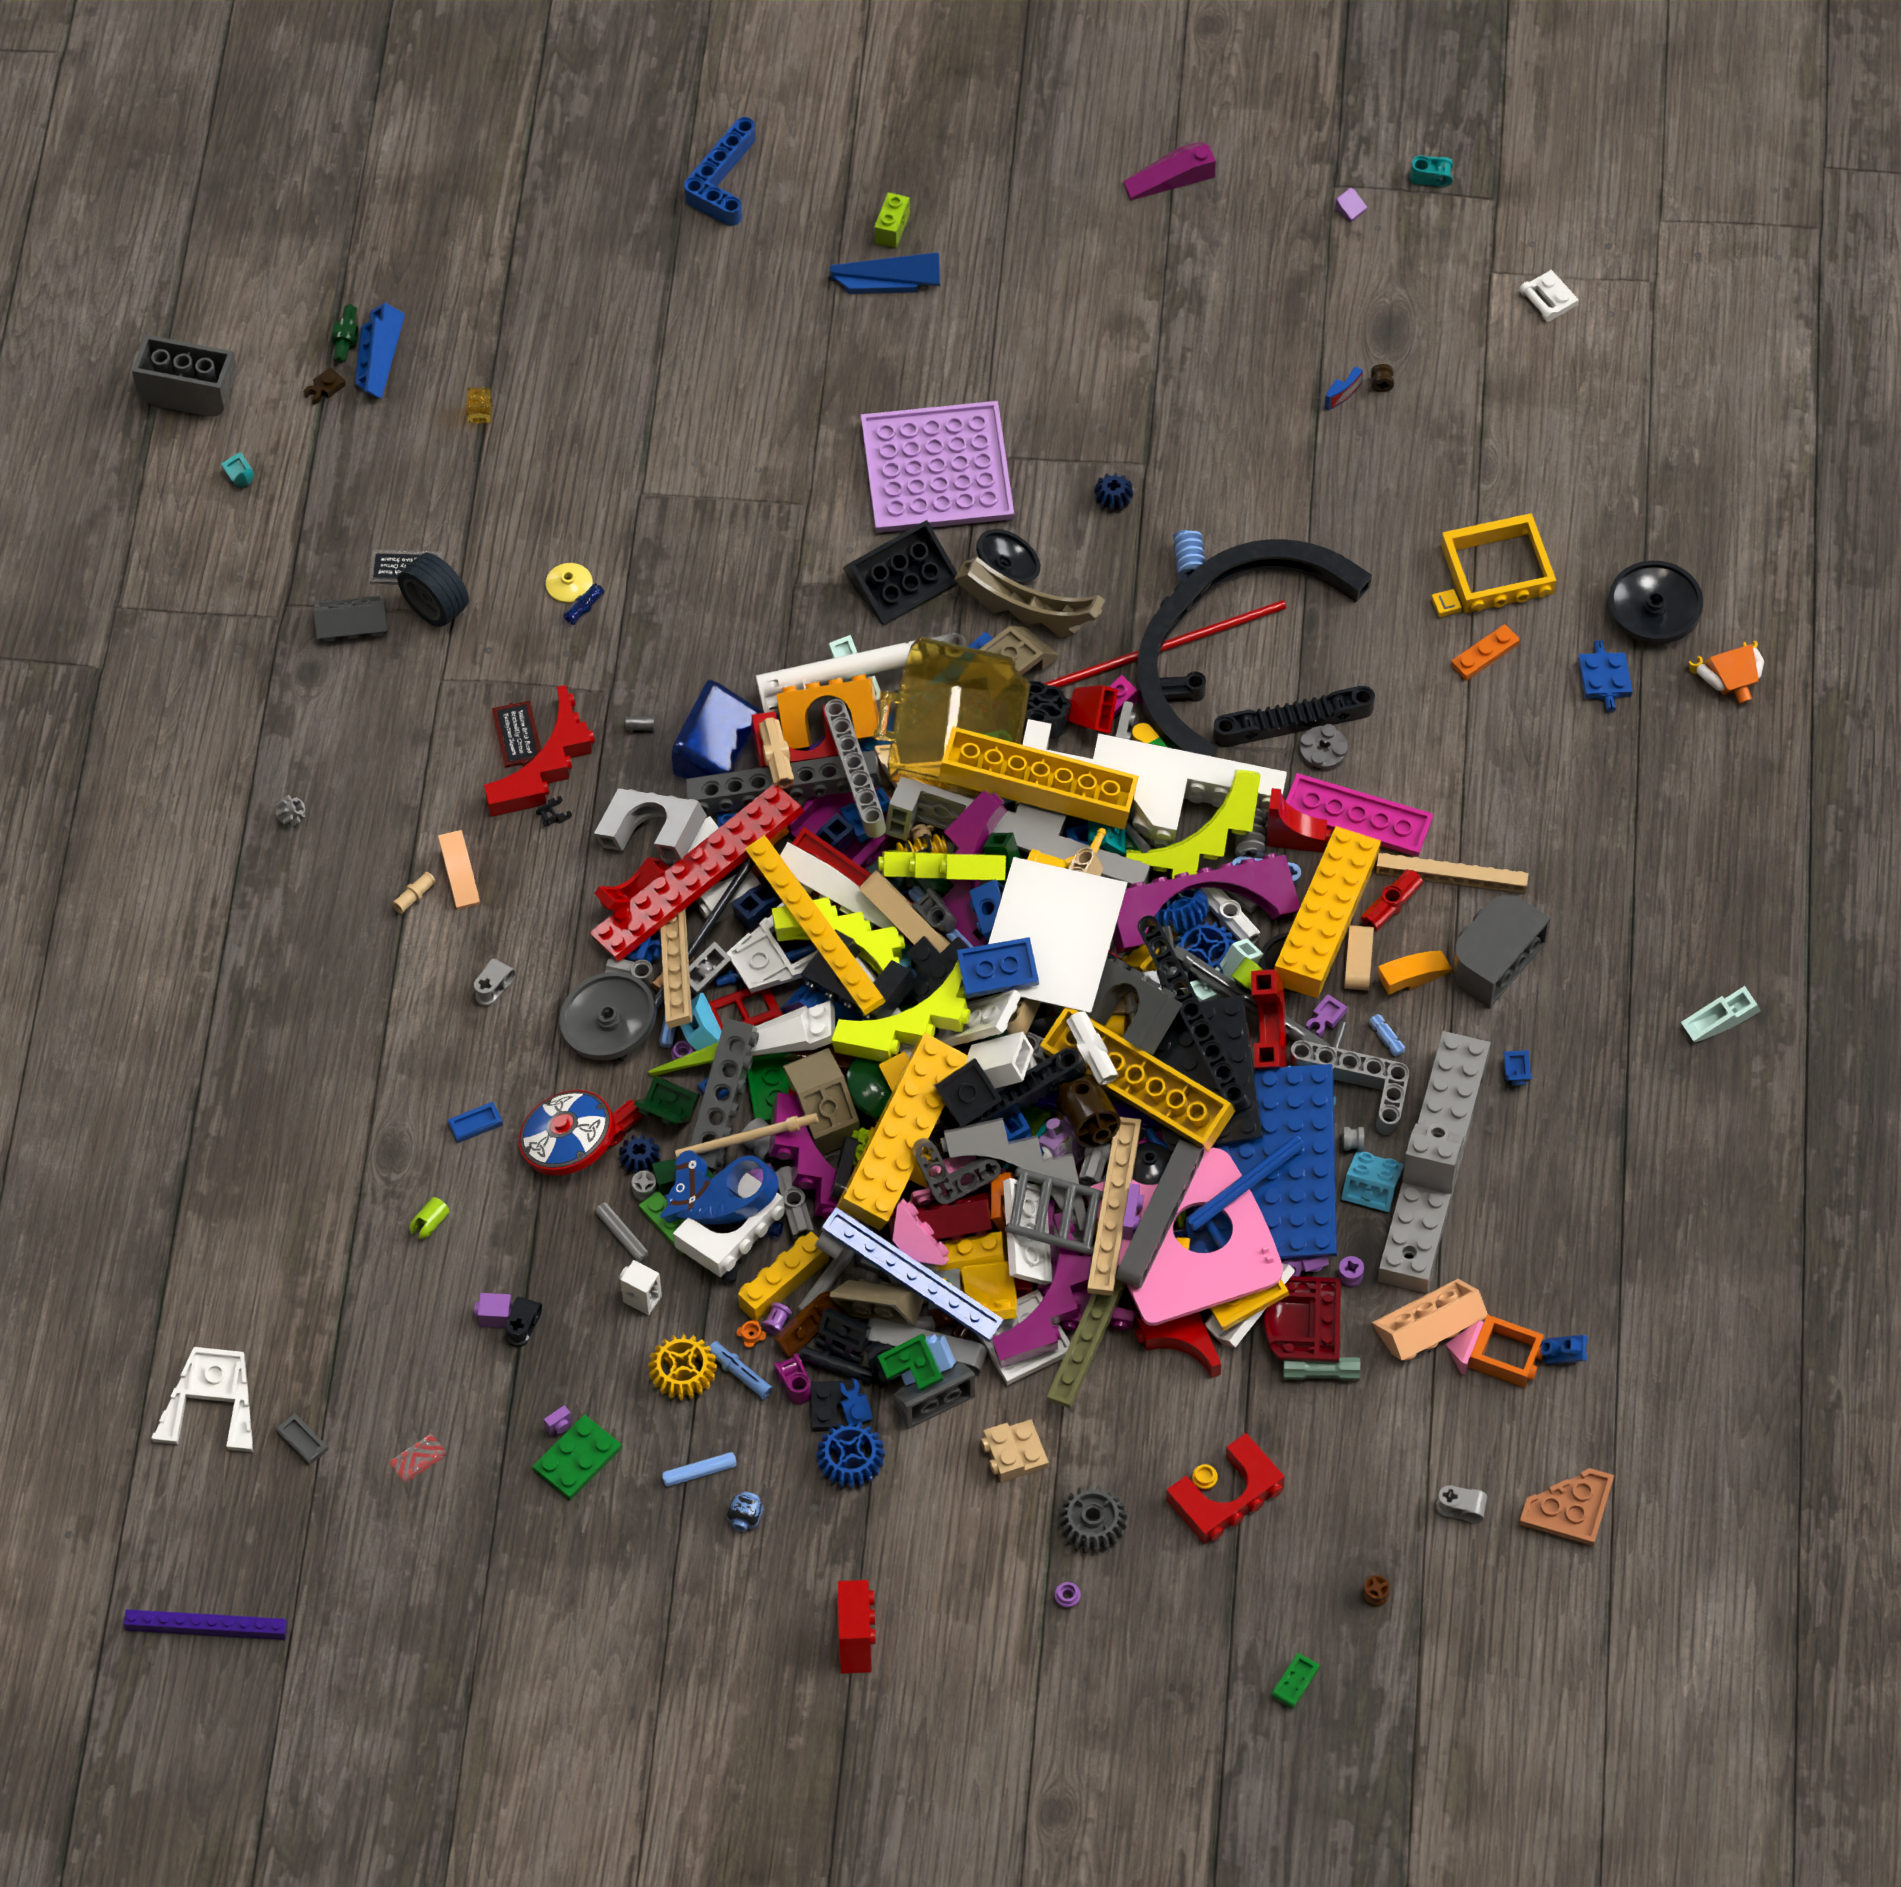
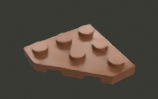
M1589 1468L1570 1480L1566 1479L1549 1487V1490L1541 1494H1534L1528 1497L1519 1525L1594 1546L1614 1475Z

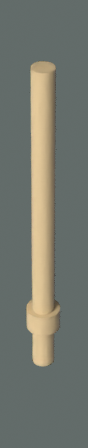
M816 1113L799 1118L793 1116L786 1118L784 1122L676 1150L675 1153L677 1158L682 1152L688 1150L698 1155L785 1131L795 1132L801 1130V1127L818 1123L819 1120Z

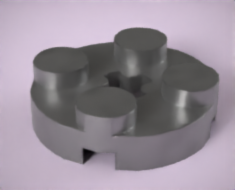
M1326 724L1314 727L1302 735L1300 756L1307 766L1320 768V771H1330L1338 768L1344 762L1347 754V741L1344 735L1336 730L1335 726ZM1321 745L1328 746V751L1318 750Z

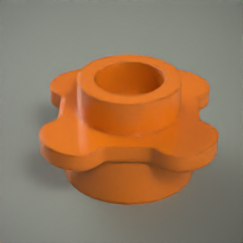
M751 1320L737 1329V1336L743 1339L745 1347L752 1348L758 1341L766 1339V1332L761 1330L758 1321Z

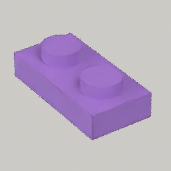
M1130 1183L1123 1223V1239L1132 1240L1134 1231L1137 1230L1141 1221V1216H1137L1138 1209L1142 1210L1144 1204V1195L1140 1194V1184Z

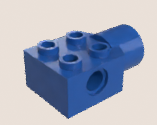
M995 879L969 891L971 895L970 906L978 917L976 922L977 928L981 935L985 936L987 943L990 940L1005 888L1003 884Z

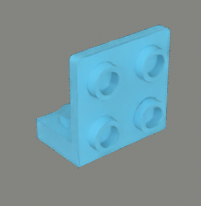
M1356 1152L1346 1174L1341 1200L1390 1212L1395 1188L1404 1164L1391 1158L1384 1159L1374 1156L1369 1152Z

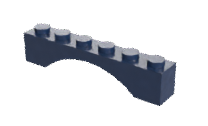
M836 813L815 834L841 853L856 841L854 827L839 813ZM766 881L749 889L732 904L734 917L751 932L760 925L759 923L765 917L768 918L772 908H777L782 903V900L769 882Z

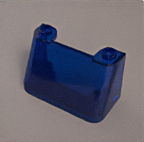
M709 679L673 745L671 755L673 774L690 779L734 772V764L752 732V715L764 713L763 710L722 684Z

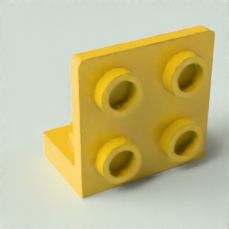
M1009 1261L962 1267L961 1271L966 1295L1002 1319L1017 1318L1018 1302L1014 1277H1011L1009 1274Z

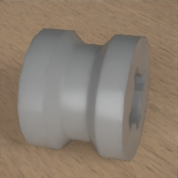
M1344 1127L1343 1151H1349L1350 1149H1356L1358 1152L1364 1151V1127H1358L1357 1129Z
M640 1171L633 1176L631 1181L632 1190L637 1200L643 1202L657 1192L656 1178L651 1172Z

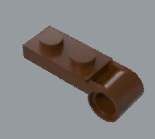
M830 1291L819 1294L773 1338L785 1357L792 1358L793 1354H796L818 1332L822 1314L826 1308L829 1307L839 1313H845L829 1297Z

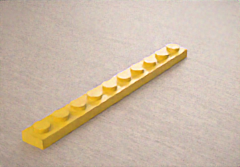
M764 835L747 846L745 850L864 1015L866 1016L886 1002L884 997L767 837Z

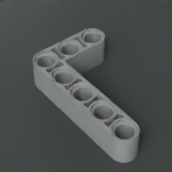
M1299 1040L1292 1045L1288 1057L1289 1066L1332 1064L1334 1080L1382 1090L1375 1127L1383 1135H1391L1396 1132L1409 1077V1069L1405 1064ZM1296 1054H1301L1304 1058H1300ZM1320 1060H1327L1329 1063H1323ZM1344 1065H1349L1352 1069L1346 1068ZM1372 1070L1375 1071L1377 1074H1372L1368 1071ZM1392 1076H1398L1401 1079H1395ZM1388 1097H1393L1396 1101H1392ZM1383 1118H1389L1392 1122L1385 1121Z

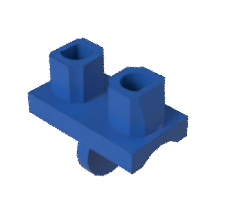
M657 931L644 941L640 948H636L628 954V960L633 962L646 960L651 965L654 959L659 960L660 956H662L661 933Z
M1576 1335L1542 1340L1541 1354L1545 1356V1364L1587 1361L1586 1343L1588 1336Z

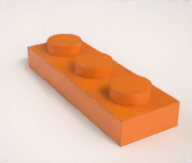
M1504 624L1451 661V667L1467 681L1518 646L1520 638Z

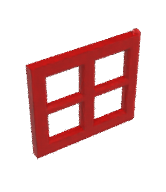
M745 988L708 1002L721 1030L723 1024L716 1010L736 1003L743 1018V1021L740 1022L754 1026L782 1016V1012L770 988L750 993L749 989ZM761 993L769 1011L750 1018L742 1000Z

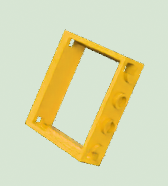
M1532 513L1442 532L1441 547L1465 613L1479 612L1491 607H1502L1514 602H1525L1528 599L1544 598L1546 595L1555 594L1556 578ZM1529 535L1544 577L1471 593L1456 550Z

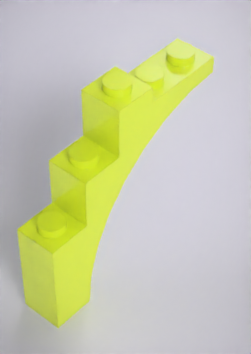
M1235 769L1231 787L1223 804L1202 828L1180 842L1163 848L1150 849L1147 853H1142L1141 850H1125V857L1153 866L1155 871L1167 872V868L1171 869L1170 876L1172 879L1175 878V875L1188 872L1189 875L1197 874L1200 854H1204L1203 858L1217 860L1218 856L1224 857L1228 829H1232V833L1246 835V831L1252 832L1261 774L1256 771Z
M888 850L882 851V857L878 856V871H882L883 876L1005 880V855Z
M829 897L813 900L834 930L836 929L855 940L861 951L858 957L866 961L879 975L891 960L900 964L899 959H902L901 949H905L903 934L898 935L896 926L871 931L869 920H864L863 912L838 916L836 906H831ZM786 906L772 908L773 923L778 941L810 940Z
M957 960L954 969L945 982L930 997L911 1009L878 1020L851 1021L838 1019L831 1040L835 1053L884 1062L898 1054L900 1043L915 1046L924 1033L934 1037L935 1027L962 1032L964 1024L969 1022L971 1011L966 1003L959 961Z

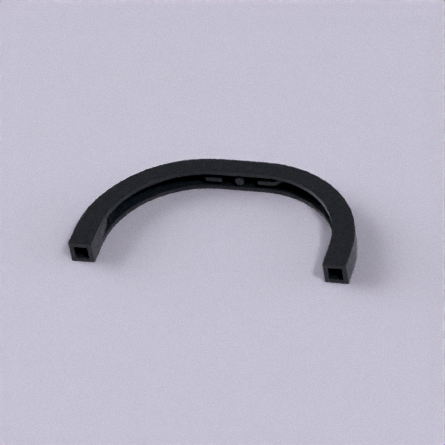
M1267 539L1252 541L1224 550L1208 559L1185 581L1181 580L1170 597L1166 596L1163 599L1160 609L1151 619L1143 635L1137 660L1136 689L1139 692V704L1148 725L1153 728L1168 748L1216 757L1217 747L1188 727L1168 704L1160 686L1157 663L1162 646L1171 632L1197 603L1218 584L1231 577L1253 570H1292L1320 579L1354 602H1357L1370 588L1372 575L1351 560L1332 550L1297 540Z

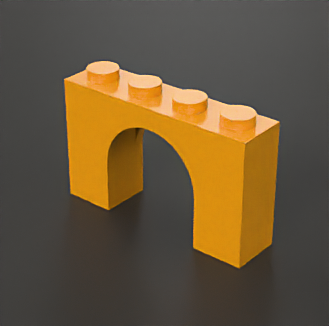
M866 674L851 676L852 681L843 682L842 678L828 680L829 685L820 686L819 682L805 684V689L796 690V685L783 687L782 692L776 695L784 741H787L788 746L793 749L812 745L808 712L816 699L826 695L838 697L848 705L852 714L857 739L882 734L873 678H866Z

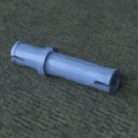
M718 1341L710 1345V1354L715 1355L716 1361L722 1365V1369L725 1372H731L759 1395L762 1400L771 1394L773 1386L769 1385L742 1363L737 1354H731Z

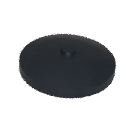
M1643 561L1627 567L1615 578L1610 588L1608 606L1613 621L1625 634L1641 642L1665 644L1685 637L1696 627L1702 615L1703 594L1694 577L1683 568L1665 561Z

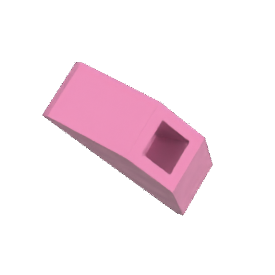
M903 1198L897 1205L893 1234L894 1243L902 1252L917 1262L937 1265L946 1264L949 1260L947 1256L949 1251L941 1241L939 1243L936 1242L932 1236L934 1234L932 1228L927 1222L922 1223L917 1217L919 1212L910 1201L907 1203Z

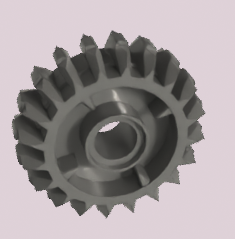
M1088 1485L1087 1491H1083L1079 1487L1077 1495L1070 1492L1068 1495L1069 1500H1064L1062 1502L1063 1508L1059 1510L1061 1518L1058 1520V1524L1062 1527L1061 1534L1067 1536L1068 1544L1075 1541L1076 1549L1083 1545L1086 1553L1090 1547H1093L1094 1551L1098 1553L1100 1546L1106 1551L1109 1549V1543L1116 1546L1118 1538L1124 1536L1123 1529L1127 1528L1126 1519L1128 1514L1124 1511L1125 1504L1119 1502L1118 1494L1111 1496L1110 1489L1101 1492L1102 1487L1100 1485L1096 1490H1092V1487ZM1090 1516H1095L1099 1518V1520L1092 1522L1089 1521L1087 1518Z

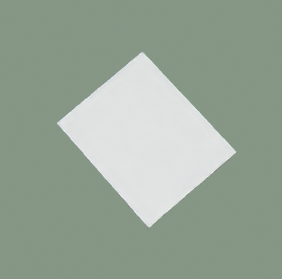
M1013 857L988 944L1030 937L1039 985L1015 989L1021 994V997L1091 1013L1128 882Z

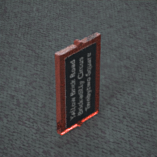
M530 701L515 704L510 702L509 705L492 708L505 768L527 765L541 751Z

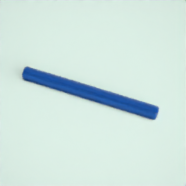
M1299 1136L1292 1137L1187 1217V1225L1192 1230L1198 1229L1304 1147L1303 1140Z

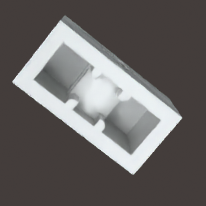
M633 1260L629 1267L626 1266L620 1275L623 1302L650 1315L662 1297L660 1274Z

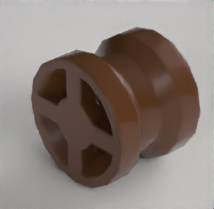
M1372 1575L1365 1581L1363 1596L1367 1604L1379 1607L1388 1601L1390 1591L1388 1580L1380 1575Z

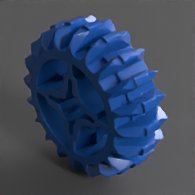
M1201 888L1181 892L1168 899L1154 917L1159 921L1161 927L1171 926V932L1178 933L1181 930L1187 931L1190 927L1195 928V925L1202 923V919H1205L1209 912L1207 895ZM1151 925L1152 930H1155L1156 926Z
M1205 920L1203 925L1196 924L1195 928L1190 927L1187 931H1179L1178 937H1175L1173 940L1174 948L1179 945L1213 968H1220V972L1223 974L1220 962L1227 954L1231 944L1236 942L1232 940L1231 932L1226 933L1225 926L1218 929L1216 922L1211 926ZM1183 968L1188 973V976L1191 975L1192 981L1198 978Z
M851 1421L848 1422L847 1427H843L839 1422L838 1430L830 1427L829 1435L823 1434V1442H819L817 1445L819 1450L816 1453V1458L819 1460L818 1468L823 1469L824 1477L830 1476L832 1484L839 1480L841 1488L845 1483H849V1487L852 1489L854 1483L857 1482L862 1487L864 1480L871 1483L873 1480L872 1475L878 1476L880 1473L879 1468L884 1466L885 1450L882 1449L884 1447L883 1441L878 1440V1433H872L870 1426L862 1429L861 1422L856 1427L853 1426ZM864 1445L867 1446L871 1452V1456L869 1459L865 1457L864 1453H862V1447ZM832 1451H835L837 1456L840 1457L837 1465L830 1457Z

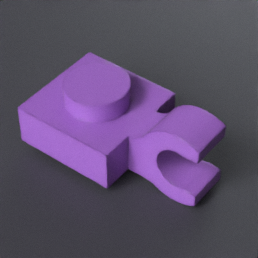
M1328 1257L1287 1259L1282 1262L1293 1267L1295 1272L1292 1276H1299L1302 1270L1305 1272H1316L1321 1270L1323 1266L1329 1265Z

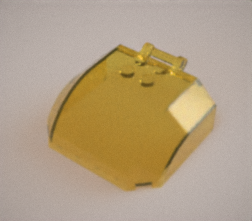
M918 637L910 647L901 676L899 694L890 691L880 692L879 700H881L877 729L874 730L873 738L881 741H891L887 763L889 781L898 783L900 777L903 776L955 794L980 795L981 791L939 781L941 763L952 727L1021 744L1030 683L1016 669V663L1013 659L1005 655ZM891 702L897 703L893 732L886 731Z

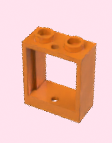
M1487 1315L1470 1355L1468 1368L1526 1388L1528 1381H1533L1537 1373L1538 1366H1535L1537 1358L1542 1360L1544 1356L1541 1354V1342L1544 1340V1335ZM1493 1332L1533 1346L1524 1370L1484 1356Z

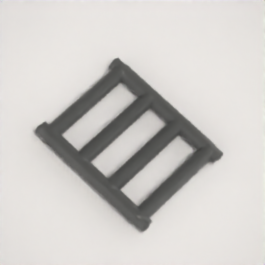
M1017 1168L1015 1176L1018 1177L1011 1220L1010 1223H1007L1005 1232L1075 1252L1093 1255L1094 1247L1092 1242L1099 1201L1103 1199L1104 1191ZM1028 1181L1042 1184L1034 1230L1020 1226ZM1052 1187L1066 1191L1058 1236L1044 1233ZM1076 1194L1090 1197L1082 1243L1068 1239Z

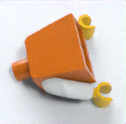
M1752 641L1750 645H1746V642H1744L1743 647L1711 656L1705 661V664H1703L1702 657H1696L1697 664L1689 661V670L1693 674L1700 675L1708 684L1723 695L1735 692L1738 703L1742 704L1752 700L1748 687L1754 686L1759 681L1764 659L1757 649V641Z

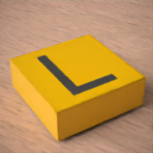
M1454 589L1432 595L1431 600L1439 618L1461 612L1462 607Z

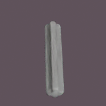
M602 1203L597 1206L596 1214L636 1261L641 1262L646 1259L648 1251L609 1205Z

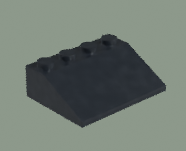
M928 520L843 567L854 589L882 625L957 584L954 580L957 571Z

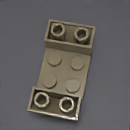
M1009 626L976 651L960 675L959 680L988 676L992 705L995 707L1001 702L1002 695L1006 694L1009 684L1034 665L1041 670L1045 669L1057 660L1059 655L1027 628ZM983 683L973 684L970 688V691L979 699L985 692ZM986 696L982 700L985 704H987Z
M829 1048L783 1066L790 1089L796 1092L803 1115L816 1113L818 1116V1123L808 1125L809 1134L816 1148L822 1155L841 1148L845 1136H851L854 1130L859 1131L860 1125L844 1076Z

